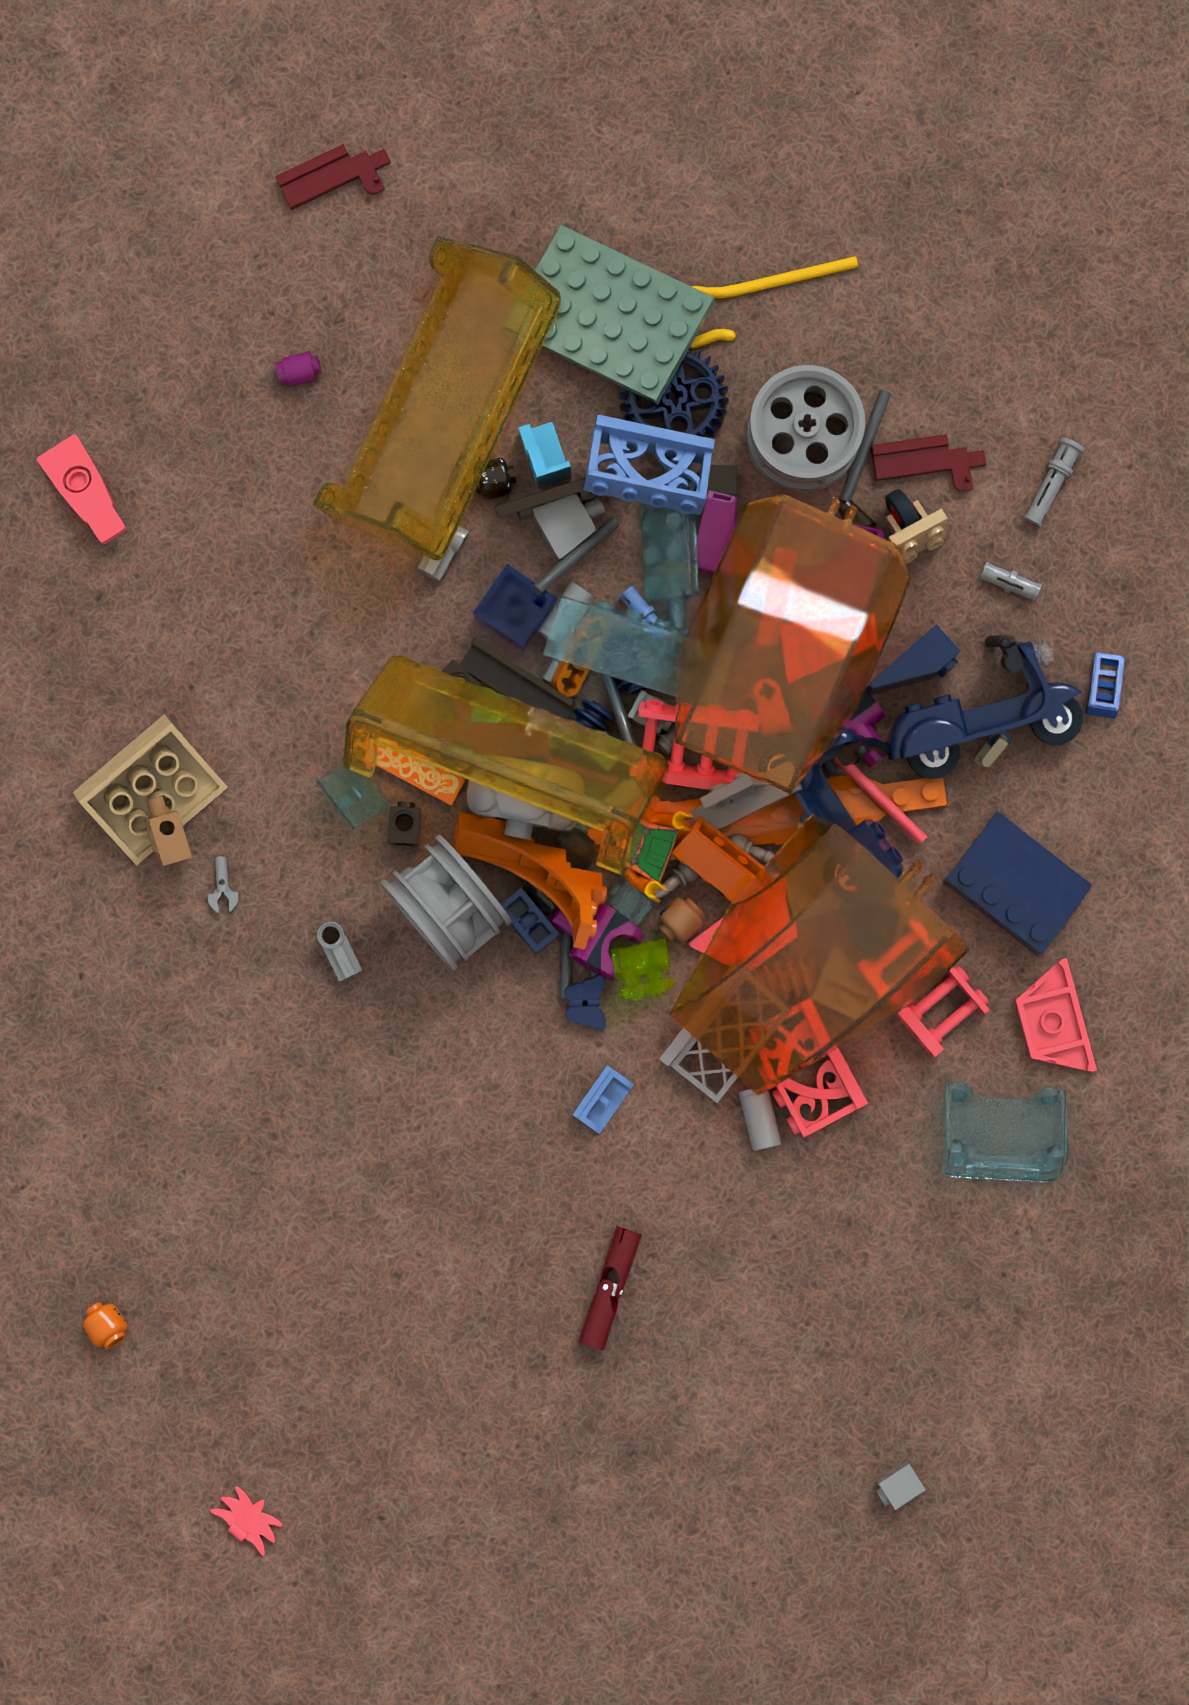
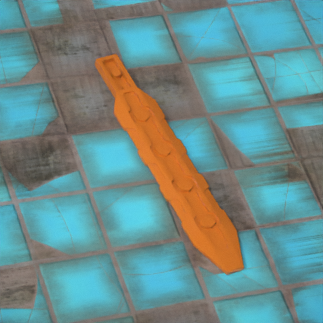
M848 775L826 778L856 825L865 819H872L874 822L880 821L887 815ZM943 777L938 779L922 778L887 784L869 779L902 812L947 806ZM794 794L719 831L726 837L733 834H741L748 841H755L754 846L772 843L775 845L796 843L798 840V824L801 821L800 817L806 812ZM700 798L678 802L667 800L641 804L624 811L587 831L590 853L617 859L620 849L604 843L610 826L627 832L631 821H637L641 815L656 812L677 813L679 811L692 815L691 810L701 806L702 802ZM687 817L683 822V826L689 827L694 822V819ZM680 830V835H679V837H680L685 831ZM672 854L669 861L678 859Z

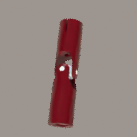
M616 1226L597 1285V1294L590 1304L578 1340L579 1343L604 1351L617 1312L618 1299L623 1293L642 1234ZM613 1269H616L618 1272L619 1283L606 1280L608 1274Z

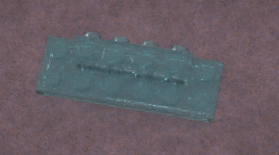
M561 595L543 655L716 709L735 654L734 650L706 642L705 639L700 638L702 633L686 627L683 632L672 629L673 624L663 619L656 618L655 622L652 623L643 620L644 614L627 609L626 614L615 611V605L606 601L598 600L597 605L593 603L587 604Z

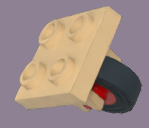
M896 489L885 496L886 506L890 513L886 516V524L893 534L889 536L888 556L894 566L899 563L903 565L908 564L917 558L919 552L927 548L929 551L934 550L943 544L946 538L948 518L942 508L927 515L918 500L911 502L900 489Z

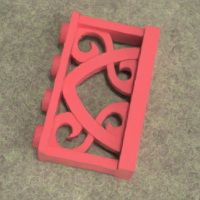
M811 996L791 1006L793 1009L786 1018L800 1010L805 1014V1017L791 1032L782 1024L778 1026L777 1030H780L787 1036L785 1043L779 1038H771L776 1042L775 1049L769 1050L763 1046L757 1053L762 1062L758 1065V1068L765 1081L772 1080L776 1088L772 1094L780 1108L786 1107L791 1116L786 1119L794 1135L800 1133L802 1138L868 1104ZM780 1013L770 1017L767 1020H776ZM772 1024L764 1025L765 1031H767ZM760 1025L746 1030L748 1037L744 1038L745 1044L758 1043L761 1039ZM813 1036L816 1039V1045L812 1049L806 1048L798 1041L799 1038L802 1037L806 1043L807 1037ZM794 1047L807 1055L826 1054L828 1060L821 1065L816 1076L817 1088L801 1085L788 1078V1066ZM779 1057L777 1073L769 1058ZM826 1072H832L835 1075L833 1083L826 1081L829 1089H824L823 1075ZM785 1088L799 1095L793 1103ZM849 1097L851 1104L828 1115L827 1099ZM814 1099H820L822 1111L819 1118L815 1121L805 1120L800 1114V1106L808 1104L811 1108V1113L815 1108Z

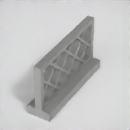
M738 962L730 967L659 1058L665 1065L674 1068L716 1103H719L793 1009L746 972L747 969ZM745 980L755 988L756 1000L740 1002L738 989ZM760 992L768 999H761ZM734 995V996H735V1002H733V1003H728L729 1000H730V999L732 998V996ZM773 1002L783 1010L776 1020L764 1021L761 1003ZM757 1004L759 1021L742 1023L740 1006ZM736 1006L738 1024L721 1025V1010L724 1007ZM716 1018L717 1026H710V1024ZM772 1024L765 1032L764 1025ZM760 1025L761 1039L758 1043L745 1044L743 1027ZM738 1028L740 1045L724 1046L722 1029ZM717 1030L719 1047L703 1049L701 1037L705 1031ZM696 1042H697V1043H698V1049H696V1050H691L692 1047H693V1046L696 1044ZM746 1048H753L746 1056ZM741 1049L743 1062L739 1067L727 1068L725 1050ZM720 1051L722 1068L706 1070L704 1053ZM699 1053L701 1071L690 1072L680 1064L687 1054ZM735 1071L728 1079L727 1072ZM722 1072L724 1086L716 1093L708 1087L706 1074ZM695 1075H701L702 1081L698 1079Z

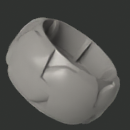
M485 757L475 763L470 773L467 788V803L475 815L506 821L505 836L531 840L533 827L558 831L571 829L575 826L580 816L584 797L583 783L572 772L493 757Z

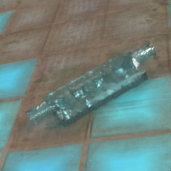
M663 467L664 474L670 471ZM682 476V478H684L688 483V489H686L683 486H679L677 488L695 492L694 483L690 479ZM641 503L645 602H665L669 605V630H687L686 603H689V597L699 595L696 514H685L678 510L656 508L650 504Z

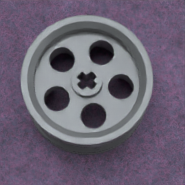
M799 365L777 373L763 385L752 406L747 427V447L752 462L764 478L782 489L805 493L827 488L845 475L856 457L865 431L863 404L853 386L844 377L828 368L815 365ZM807 392L821 395L824 397L825 403L820 407H810L806 404L804 395ZM785 402L791 406L792 414L786 419H777L771 413V407L775 403ZM831 417L841 419L846 426V431L841 435L829 433L826 428L827 419ZM803 421H808L809 426L813 425L810 432H804V427H800ZM787 435L792 439L793 449L789 453L779 454L773 449L772 441L777 436ZM812 444L821 445L826 451L827 459L821 464L811 463L806 457V450Z
M437 834L434 837L436 844L432 847L428 844L423 846L429 857L416 867H407L400 874L394 870L391 872L394 878L390 882L383 879L379 883L428 945L454 972L458 968L456 962L460 958L466 962L469 959L468 957L492 937L501 933L498 927L502 923L508 927L512 921L471 867L440 834Z

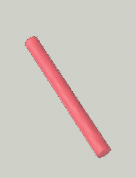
M838 757L834 759V762L919 845L928 837L855 765L844 766L839 762Z

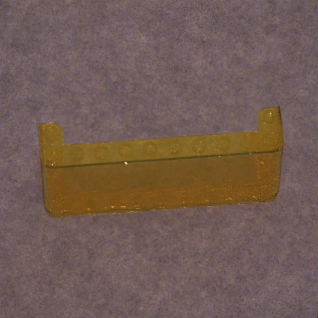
M437 236L430 250L429 262L432 269L440 274L441 277L366 439L359 450L343 488L333 483L324 484L318 491L312 504L338 523L436 561L445 556L561 302L558 290L519 256Z
M403 655L391 656L346 722L344 768L371 778L376 769L377 748L380 745L603 831L596 865L625 876L663 795L669 764L664 756L657 752H650L635 746L631 742L616 739L602 731L582 726L576 721L556 716L545 709L535 708L522 703L516 698L501 695L490 688L467 682L461 677H454L439 671L435 667L415 662Z

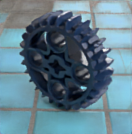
M689 348L660 400L662 407L657 408L658 404L652 402L653 405L649 409H641L637 406L636 402L642 396L629 390L619 393L620 399L627 400V402L620 404V410L629 411L623 416V420H632L636 423L648 425L643 419L663 416L665 429L672 430L671 425L676 421H681L687 427V430L683 433L706 437L705 433L714 437L716 432L712 425L721 427L723 422L717 416L725 417L727 413L726 409L720 407L727 405L729 402L728 398L721 397V395L728 392V387L719 386V384L724 382L725 377L724 375L715 376L719 366L709 367L710 356L702 361L700 359L701 350L699 349L694 355H691ZM682 363L695 368L703 377L685 380ZM699 388H706L710 391L711 396L708 399L702 400L696 396L695 391ZM687 389H690L689 399L691 402L687 403ZM671 390H673L676 397H680L677 407L669 399ZM710 408L705 420L697 428L693 429L691 412Z

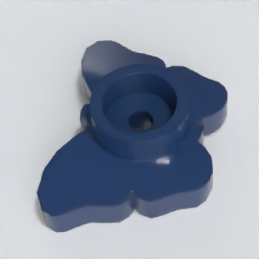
M597 974L592 978L584 979L582 983L575 982L565 988V996L569 999V1006L565 1010V1016L569 1021L579 1025L584 1023L586 1027H594L599 1031L605 1029L606 1019L598 1007L600 1006V999L598 997L605 986L603 975ZM584 1000L587 1001V1004H585V1005L582 1004V1002H583Z

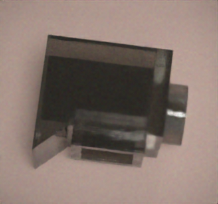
M576 827L571 832L567 830L562 831L554 841L557 848L566 849V862H570V867L581 870L588 869L607 846L605 844H595L593 839Z

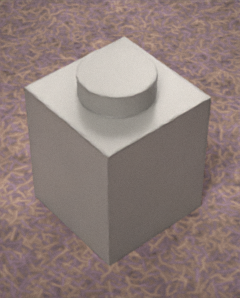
M907 1461L876 1481L880 1487L876 1490L877 1495L885 1507L891 1504L895 1510L926 1490Z

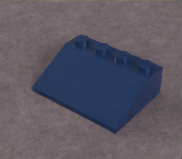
M998 811L942 881L1037 956L1046 950L1092 886L1087 880Z

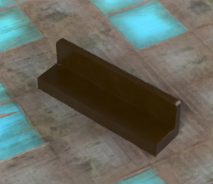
M475 638L471 642V648L460 663V666L471 676L556 730L560 726L563 727L566 719L575 708L573 700Z

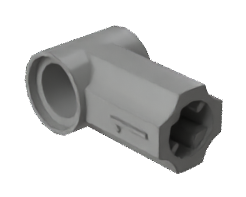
M442 518L430 541L432 542L417 569L440 582L454 555H458L460 552L459 548L463 540L467 539L469 531Z
M327 922L321 925L317 932L318 942L321 944L339 982L362 971L363 969L343 927L336 922ZM332 926L339 931L340 937L335 944H328L323 939V932L327 927Z

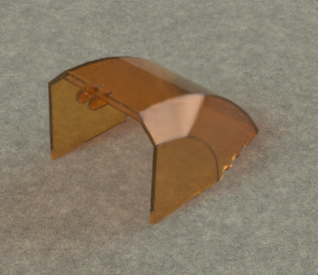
M783 493L744 504L707 582L677 655L679 670L676 674V683H679V690L676 695L678 712L676 714L675 743L791 794L808 774L811 767L818 763L824 752L829 750L837 737H840L845 731L894 626L907 593L911 576L895 543L852 524L857 507L851 505L845 513V519L841 520L834 516L840 505V500L835 497L832 499L826 513Z
M812 814L729 904L725 917L712 935L708 948L704 955H701L697 968L690 980L685 984L670 1015L759 1096L902 1011L934 986L970 949L946 923L921 901L938 879L934 873L927 875L913 892L906 887L921 872L924 866L919 859L912 863L897 878L840 826L830 820Z

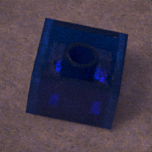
M507 564L474 610L473 616L474 619L523 652L537 633L539 626L556 604L557 597L547 590L540 596L536 595L532 590L535 582Z

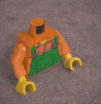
M682 811L677 813L656 812L641 815L637 821H631L627 832L610 826L604 842L620 849L616 860L620 863V872L630 886L646 894L657 903L661 900L655 897L656 892L659 889L667 891V888L661 884V881L671 858V852L680 835V830L685 832L691 830V828L683 826V822L687 817L693 818V815Z

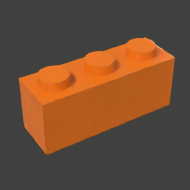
M699 815L688 827L691 830L684 832L678 838L671 853L682 864L688 865L698 873L706 883L712 884L722 892L729 901L736 903L742 908L763 887L770 871Z

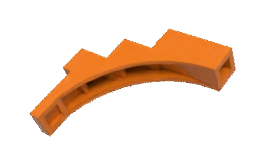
M459 812L453 834V848L457 853L504 868L541 890L558 906L570 923L573 931V947L586 949L588 939L594 938L596 933L597 920H593L594 915H596L598 905L604 904L607 887L602 884V873L571 868L570 862H566V849L535 844L534 838L526 840L505 836L506 821Z

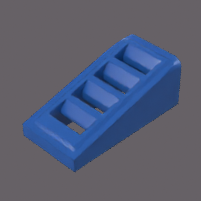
M1095 652L1086 714L1112 719L1116 718L1119 711L1125 656ZM1100 664L1117 666V670L1100 669ZM1098 677L1115 678V683L1098 680ZM1097 688L1113 690V695L1098 693ZM1096 700L1105 701V702H1111L1112 704H1110V703H1104V702H1097Z

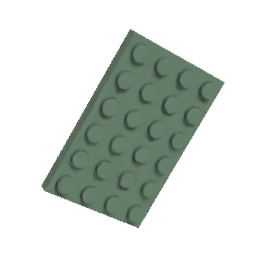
M560 225L503 327L507 331L658 404L716 301L714 297Z

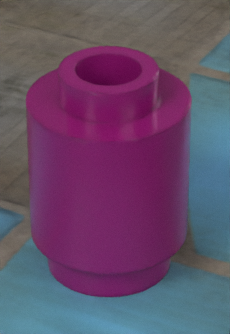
M310 351L284 357L282 361L276 362V370L282 386L288 384L289 387L316 381L317 374L322 373L318 356H312Z

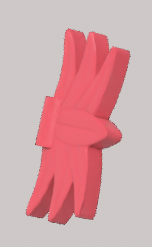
M236 1486L235 1490L239 1500L232 1497H221V1500L231 1511L216 1508L211 1509L210 1512L224 1519L230 1526L227 1531L240 1542L244 1539L250 1541L258 1549L259 1553L264 1556L265 1548L260 1535L274 1543L275 1537L269 1524L282 1527V1523L273 1516L261 1512L264 1500H260L253 1505L247 1494L240 1487Z

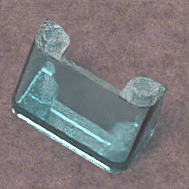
M963 1082L945 1084L942 1113L941 1173L950 1177L1051 1182L1062 1177L1069 1157L1067 1090L1045 1087L1034 1095L1033 1100L974 1097L973 1089Z

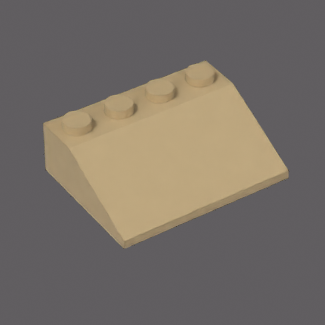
M164 714L79 786L73 794L85 810L137 866L153 852L145 823L146 818L152 817L148 799L165 795L169 812L178 811L182 826H184L228 787ZM166 821L160 825L161 833L165 835L170 829Z

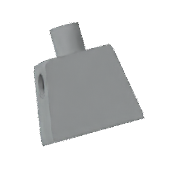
M573 494L533 508L535 516L532 519L558 562L597 530L592 519L604 513L605 508L597 496L582 504L578 495Z

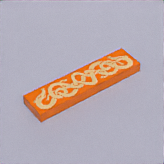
M361 723L346 748L352 754L451 807L466 782V779Z

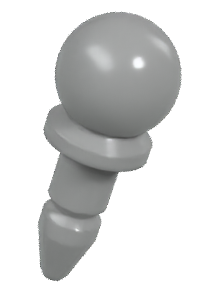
M733 834L728 837L754 859L763 860L769 864H779L781 862L780 858L774 853L765 851V849L757 846L754 847L755 841H748L741 834Z
M679 862L677 868L670 871L672 877L662 884L667 888V891L659 889L655 897L661 898L669 894V891H673L678 885L684 888L687 882L695 881L699 874L688 865Z

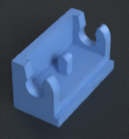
M607 1065L577 1107L573 1116L600 1134L634 1084Z

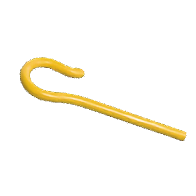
M856 256L735 285L691 287L714 297V299L729 298L858 268ZM714 329L696 336L690 349H697L719 340L733 341L736 338V334L730 329Z

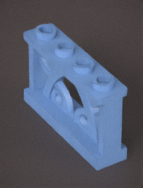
M597 414L591 435L583 490L599 496L607 495L621 498L627 502L635 501L650 504L656 508H668L685 514L700 515L707 498L715 439ZM600 443L608 444L610 453L598 455ZM630 449L637 450L636 452L629 453ZM645 452L655 454L659 463L670 471L657 478L646 480L631 466L629 461L641 458ZM614 461V464H610L607 467L606 472L612 471L615 475L598 471V466L603 462ZM692 462L701 464L699 476L688 470ZM682 476L690 479L694 483L696 487L695 492L677 488L679 486H683L686 489H688V483L684 478H682Z

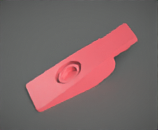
M76 434L71 435L37 458V462L80 519L91 527L101 544L108 543L126 531V526L114 509L116 506L105 482Z

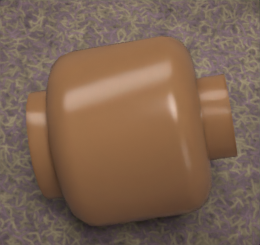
M676 898L660 912L659 919L662 925L659 929L670 941L676 938L680 942H686L702 927L703 921L701 917L704 914L690 898L686 900Z

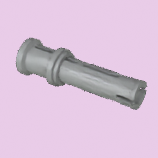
M1060 438L1059 443L1061 445L1055 457L1049 460V471L1027 514L1024 516L1026 521L1038 527H1041L1064 479L1072 476V467L1079 454H1083L1085 450L1082 445L1071 439Z

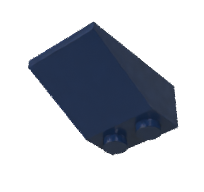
M936 624L872 680L866 687V690L873 695L931 680L937 674L943 678L958 663L956 657L961 651Z

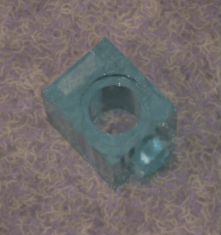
M628 880L623 885L618 882L608 894V897L612 899L608 905L627 917L636 926L640 924L656 903L646 894L633 888Z

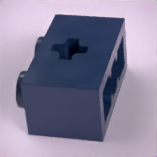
M522 888L500 904L510 917L512 928L535 956L559 937L558 931Z

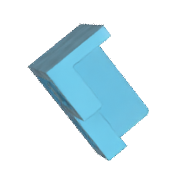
M552 422L531 428L530 424L518 427L519 436L537 489L571 478L570 462L565 460Z

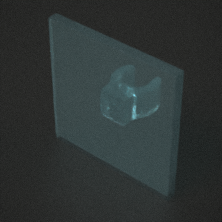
M357 758L317 781L318 785L352 830L386 811L390 806H393Z

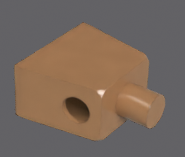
M165 795L148 799L152 817L146 818L145 823L157 865L165 866L192 858L178 811L169 812ZM164 821L168 822L170 827L169 832L165 835L160 830V825Z

